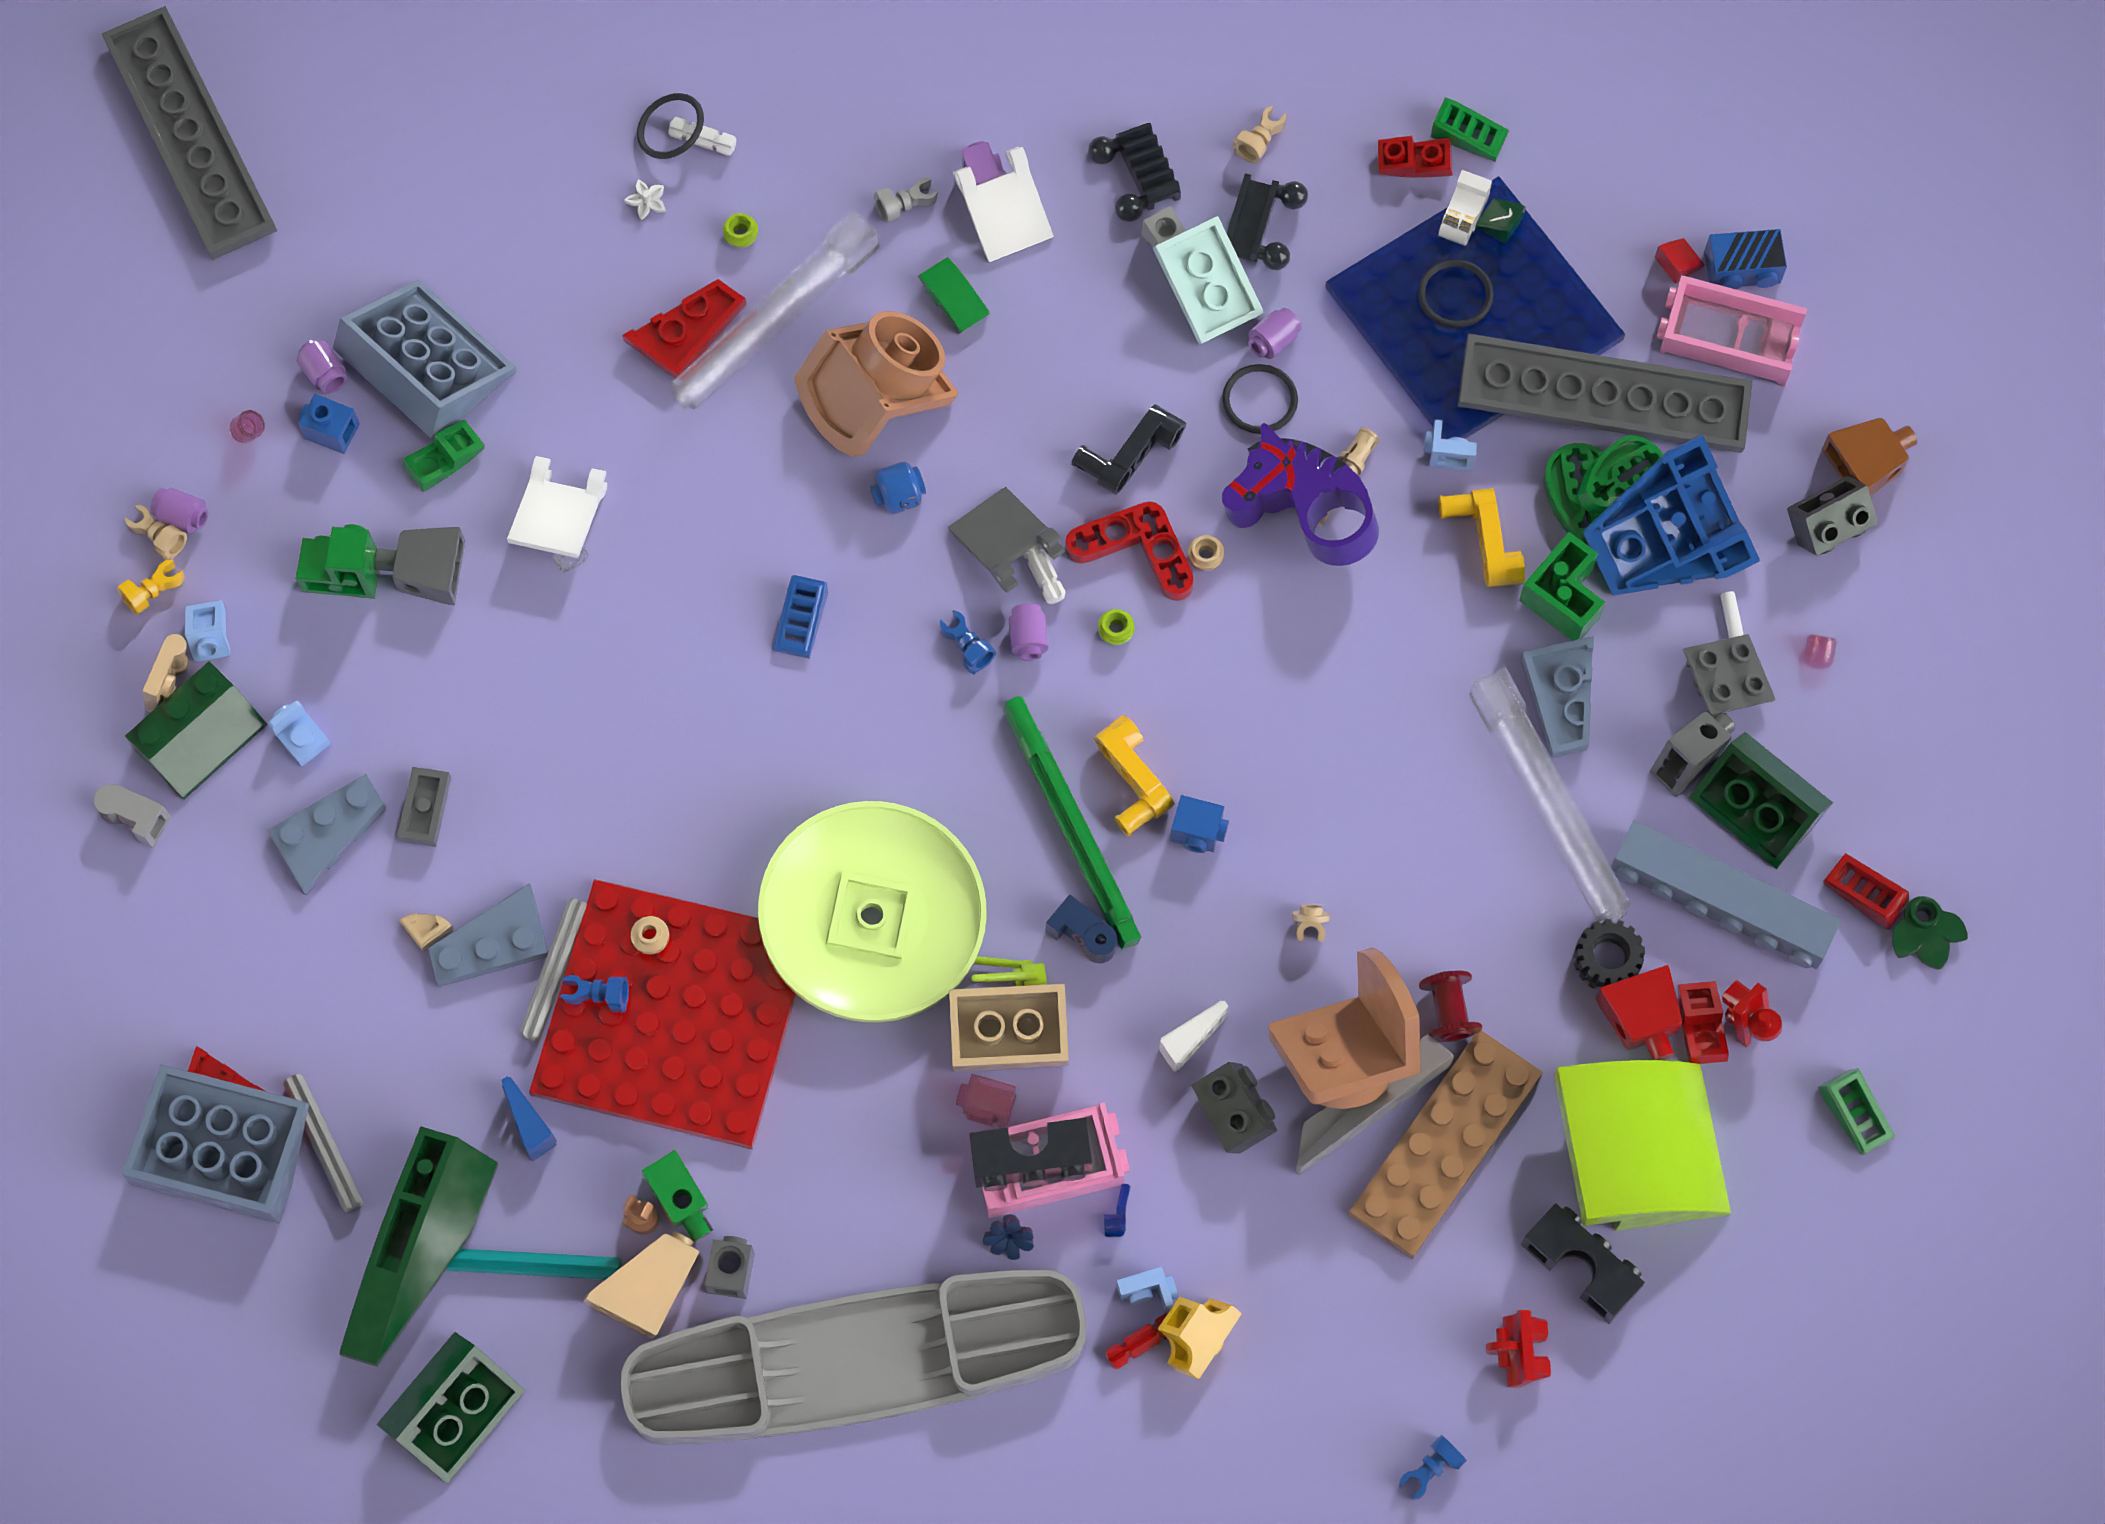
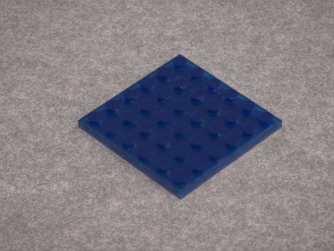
M1500 176L1491 180L1489 198L1482 214L1493 198L1521 204ZM1445 208L1326 281V290L1431 426L1434 427L1435 420H1442L1441 439L1448 440L1452 437L1466 439L1505 415L1457 406L1465 342L1468 334L1601 355L1624 340L1625 333L1527 210H1525L1524 218L1506 244L1475 228L1467 244L1462 245L1439 236V230L1447 210ZM1453 259L1464 260L1481 268L1488 276L1494 293L1493 303L1485 317L1476 324L1465 328H1448L1437 324L1423 312L1418 299V285L1426 271L1439 262ZM1448 267L1439 270L1428 280L1425 296L1429 307L1435 314L1447 320L1461 321L1473 317L1482 309L1486 300V291L1481 279L1472 271L1462 267Z

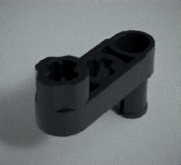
M1154 404L1114 459L1108 461L1088 449L1085 445H1082L1075 453L1071 465L1096 478L1098 485L1117 495L1133 476L1155 443L1168 450L1175 447L1186 428V422Z

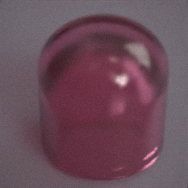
M253 410L243 411L231 420L229 426L231 436L240 443L253 441L265 429L262 416Z
M1812 634L1807 636L1804 652L1805 663L1814 669L1830 667L1834 661L1837 641L1835 638Z

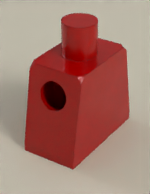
M1668 965L1599 989L1595 998L1597 1004L1627 1050L1646 1045L1652 1060L1664 1061L1674 1055L1668 1037L1678 1033L1682 1025V1018Z

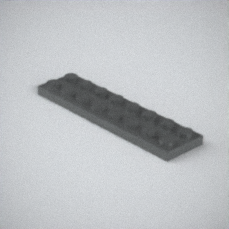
M166 6L102 33L108 49L212 260L277 232L276 226Z
M1468 334L1465 342L1457 406L1678 443H1685L1702 434L1709 448L1742 453L1746 444L1752 380Z

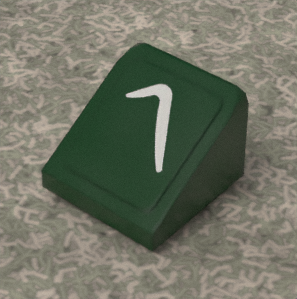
M1493 198L1476 223L1475 228L1506 244L1524 218L1526 206Z

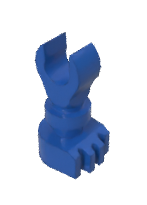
M952 610L953 617L959 625L955 628H949L940 619L941 631L947 639L958 643V647L964 653V666L974 675L992 662L996 655V650L987 640H980L975 632L969 631L962 613Z
M569 975L562 979L565 985L578 986L575 994L560 995L567 1004L578 1005L591 999L595 1003H602L605 999L612 1012H626L629 995V985L626 977L610 976L607 984H605L604 980H594L591 983L574 975Z
M1440 1435L1430 1445L1435 1453L1431 1457L1427 1454L1422 1459L1423 1465L1417 1470L1405 1473L1400 1479L1399 1488L1411 1478H1415L1421 1483L1420 1490L1414 1494L1411 1500H1417L1424 1496L1429 1481L1435 1475L1439 1477L1444 1472L1442 1468L1446 1464L1450 1468L1459 1469L1467 1461L1443 1435Z

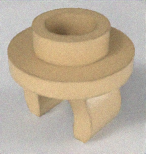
M1300 905V910L1292 912V919L1299 921L1296 927L1298 941H1303L1304 930L1309 926H1313L1318 930V941L1323 942L1325 938L1323 922L1330 921V913L1324 912L1321 905Z

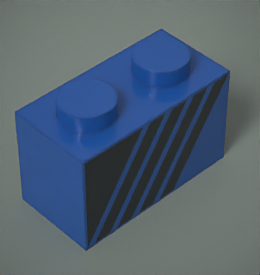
M1781 229L1710 234L1704 250L1709 283L1735 290L1742 286L1757 285L1760 288H1768L1780 284L1787 268Z

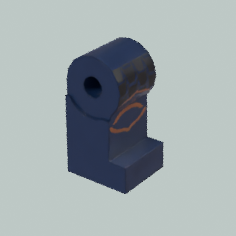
M1069 895L1046 922V933L1055 940H1058L1064 933L1080 945L1084 950L1085 956L1094 963L1102 964L1108 962L1116 953L1117 935L1113 928L1072 895Z

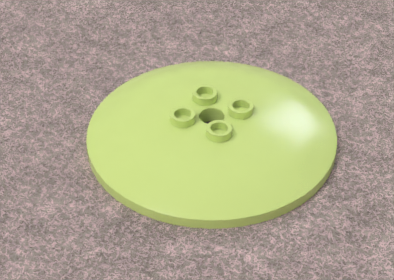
M862 801L835 806L820 812L799 825L786 837L771 858L764 873L758 901V921L763 946L770 962L782 980L799 997L819 1010L836 1017L859 1022H887L907 1018L929 1009L947 997L949 990L955 989L973 966L981 948L987 919L986 897L981 876L975 862L959 839L938 821L920 811L882 801ZM874 907L882 913L883 918L879 923L870 925L862 920V911L866 908Z

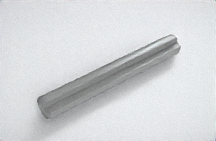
M570 898L567 901L519 1030L521 1037L526 1040L538 1042L543 1033L587 906L581 900Z
M300 1073L288 1077L284 1080L283 1085L289 1097L308 1102L309 1104L304 1129L342 1209L346 1213L359 1209L363 1206V1200L305 1078Z

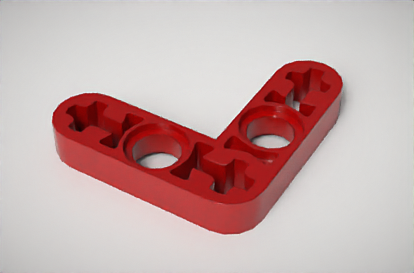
M1143 502L1075 527L1066 536V554L1072 561L1081 564L1140 543L1165 597L1174 601L1184 600L1189 597L1193 589V573L1164 509L1156 502ZM1149 514L1151 518H1156L1155 529L1157 534L1152 536L1149 523L1143 522V515ZM1111 525H1120L1125 529L1126 534L1120 540H1111L1107 537L1105 531ZM1097 531L1099 532L1102 546H1098V539L1095 540V532ZM1082 539L1084 543H1088V550L1082 551L1080 547H1076V540ZM1165 543L1170 545L1174 552L1169 558L1161 559L1154 555L1153 548L1158 544ZM1174 566L1177 578L1184 580L1183 588L1178 589L1175 584L1170 585L1171 572L1169 568Z

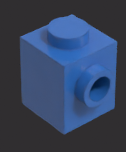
M314 394L309 404L303 406L298 418L299 426L306 440L345 454L360 425L353 408Z
M1181 795L1171 828L1170 841L1183 844V847L1191 852L1204 853L1206 850L1214 853L1217 841L1224 842L1229 825V820L1223 819L1225 806Z

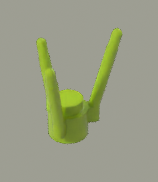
M977 956L974 962L976 965L1013 968V972L974 974L971 977L973 982L1013 981V986L1047 985L1043 962L1032 963V959L1009 960Z

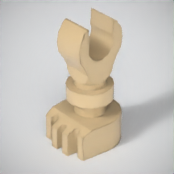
M1273 106L1265 108L1259 126H1255L1251 132L1242 130L1234 139V144L1232 145L1235 148L1234 153L1247 162L1257 163L1267 150L1266 145L1270 142L1271 136L1280 133L1284 129L1286 113H1284L1280 120L1271 121L1269 118L1272 115Z
M136 505L135 508L144 518L142 521L134 523L125 517L128 527L136 534H146L148 539L154 542L155 551L160 557L165 560H173L184 548L187 534L173 525H166L161 521L156 522L146 507Z

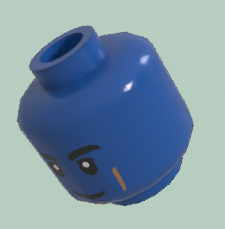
M905 461L879 469L875 473L876 484L870 486L876 506L884 505L886 511L890 514H897L919 506L922 495L926 494L925 484L918 467L912 468Z

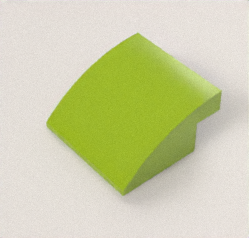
M1631 1060L1557 1067L1554 1078L1583 1226L1614 1222L1615 1231L1731 1214L1700 1064L1663 1060Z

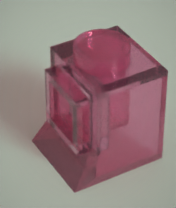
M971 1074L969 1083H962L960 1086L956 1105L962 1107L963 1114H966L968 1120L993 1127V1123H996L999 1129L1007 1128L1017 1094H1015L1016 1086Z

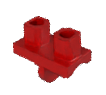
M1736 980L1722 994L1723 1003L1729 1006L1725 1012V1020L1735 1027L1737 1041L1743 1046L1747 1047L1751 1043V1036L1759 1041H1771L1780 1035L1783 1026L1781 1016L1769 1008L1767 988L1760 983H1757L1750 990Z
M1520 1309L1516 1314L1504 1316L1503 1327L1496 1328L1497 1341L1485 1345L1487 1354L1498 1355V1368L1506 1369L1507 1388H1519L1551 1376V1364L1548 1356H1534L1533 1343H1542L1547 1340L1548 1323L1547 1320L1531 1317V1310Z

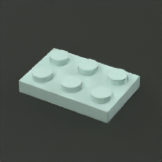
M1218 216L1153 247L1155 255L1199 345L1264 313Z

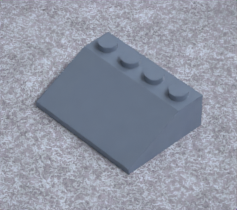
M416 280L341 317L333 344V349L430 438L434 437V434L461 421L513 375L516 367L420 280Z
M160 1064L122 1175L134 1186L279 1224L292 1188L309 1104L308 1102Z

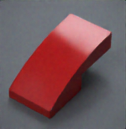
M1716 981L1678 984L1679 1007L1689 1063L1727 1062L1729 1051L1722 1025L1723 1009Z

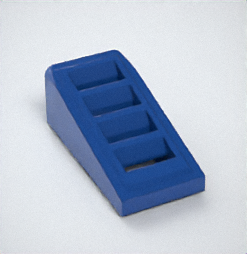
M798 575L791 576L774 644V651L810 659L828 596L826 582ZM798 594L807 595V596H811V597H815V598H810V597H806V596H801V595H798ZM796 605L810 608L812 613L794 610V607ZM790 621L807 623L809 626L805 628L791 625ZM791 634L805 637V643L788 640L786 635Z
M506 1076L501 1080L502 1088L524 1149L531 1160L534 1161L556 1146L557 1140L513 1079Z

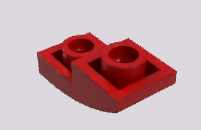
M1412 135L1379 139V174L1413 178L1453 176L1450 138L1414 142Z

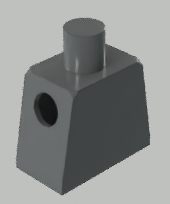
M460 527L403 530L399 536L397 550L377 549L375 567L376 570L393 571V581L398 591L448 605H455L465 539Z
M1708 712L1701 713L1668 739L1649 772L1677 797L1721 756L1732 738L1730 734L1735 730L1733 720L1724 713H1720L1715 718Z

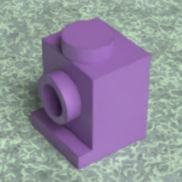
M978 141L961 149L963 168H971L976 185L1006 174V171L1003 170L999 154H992L989 142Z

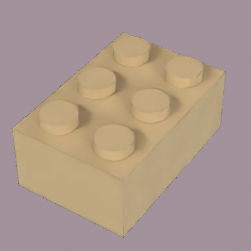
M1065 984L949 990L952 1065L954 1072L1069 1065Z

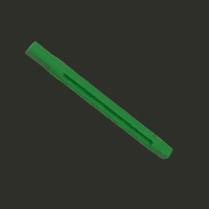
M1017 696L1005 702L1003 712L1106 923L1116 932L1117 942L1121 950L1137 945L1142 937L1136 927L1134 918L1041 731H1039L1023 697Z

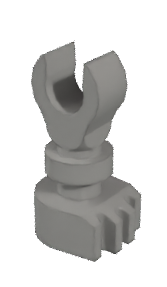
M919 179L907 192L905 190L898 191L896 196L887 187L877 190L874 193V205L883 221L888 223L900 218V210L906 212L911 210L912 206H931L937 200L938 191L930 194L920 192L931 187L932 179Z

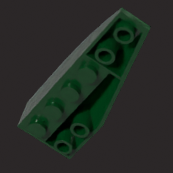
M420 1126L367 1263L340 1348V1356L378 1367L471 1236L498 1168L497 1161L456 1136Z

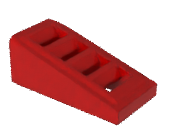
M1847 853L1842 856L1823 880L1824 885L1887 930L1892 927L1909 903V891ZM1850 869L1855 872L1853 877L1846 885L1842 884V879ZM1865 879L1867 881L1866 885L1859 893L1855 892L1856 887ZM1877 888L1878 890H1880V893L1876 896L1873 902L1868 900L1870 895ZM1888 898L1892 899L1885 909L1881 908Z

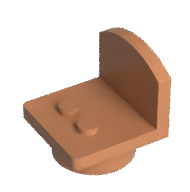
M895 311L879 312L866 323L825 330L794 376L800 400L816 429L836 449L851 457L864 455L889 419L950 406L958 395V391L942 371L946 358L944 349L937 337L918 320Z
M1371 947L1357 951L1358 997L1269 1024V1039L1297 1081L1303 1094L1312 1104H1320L1338 1109L1364 1106L1378 1099L1386 1091L1390 1082L1420 1074V1023L1418 1011L1400 974L1390 960L1378 949Z

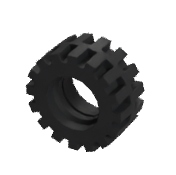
M1604 919L1603 923L1596 921L1592 923L1590 928L1587 927L1583 931L1576 944L1573 958H1575V969L1580 971L1579 977L1582 981H1589V987L1593 989L1596 986L1604 987L1639 974L1644 962L1645 946L1641 945L1643 940L1640 934L1637 936L1634 934L1635 929L1631 925L1627 928L1623 926L1624 921L1618 920L1617 923H1612V919ZM1602 942L1614 943L1623 950L1625 961L1617 969L1602 967L1594 958V948Z

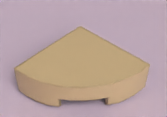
M413 913L399 920L423 952L453 930L452 925L438 915Z

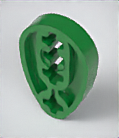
M1629 435L1618 439L1597 456L1583 476L1578 492V500L1581 506L1590 513H1603L1663 456L1661 450L1654 443L1640 436ZM1647 459L1651 465L1645 467L1622 483L1618 480V476L1634 468L1643 460ZM1603 489H1606V491L1603 494H1601V497L1597 499L1592 494L1593 492H1599Z
M1571 443L1560 447L1551 455L1546 465L1543 483L1550 507L1562 528L1588 545L1582 532L1585 528H1581L1584 517L1586 515V520L1589 521L1590 525L1600 514L1590 513L1581 506L1578 495H1575L1578 481L1572 478L1575 464L1570 462L1571 456L1575 455L1578 461H1582L1580 474L1584 476L1591 463L1603 451L1590 444ZM1603 489L1599 492H1593L1592 494L1597 499L1601 497V494H1603L1606 491V489Z

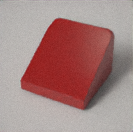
M1685 238L1663 243L1657 247L1655 259L1675 284L1680 281L1681 275L1688 277L1705 265Z

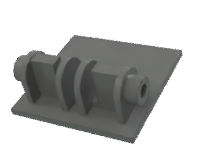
M1749 634L1683 649L1687 659L1686 665L1690 667L1695 678L1694 685L1699 688L1698 694L1703 698L1707 708L1706 712L1713 718L1720 713L1727 715L1726 712L1776 700Z

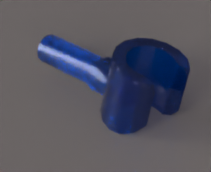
M1121 1184L1116 1214H1104L1105 1237H1121L1125 1234L1126 1205L1131 1188L1129 1184Z

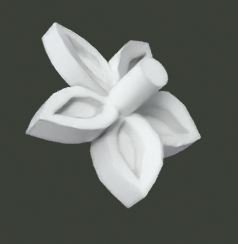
M638 179L636 183L638 194L630 195L624 199L626 204L638 206V216L641 221L647 217L650 210L655 213L666 212L664 204L660 200L663 195L664 185H653L648 189L647 185Z

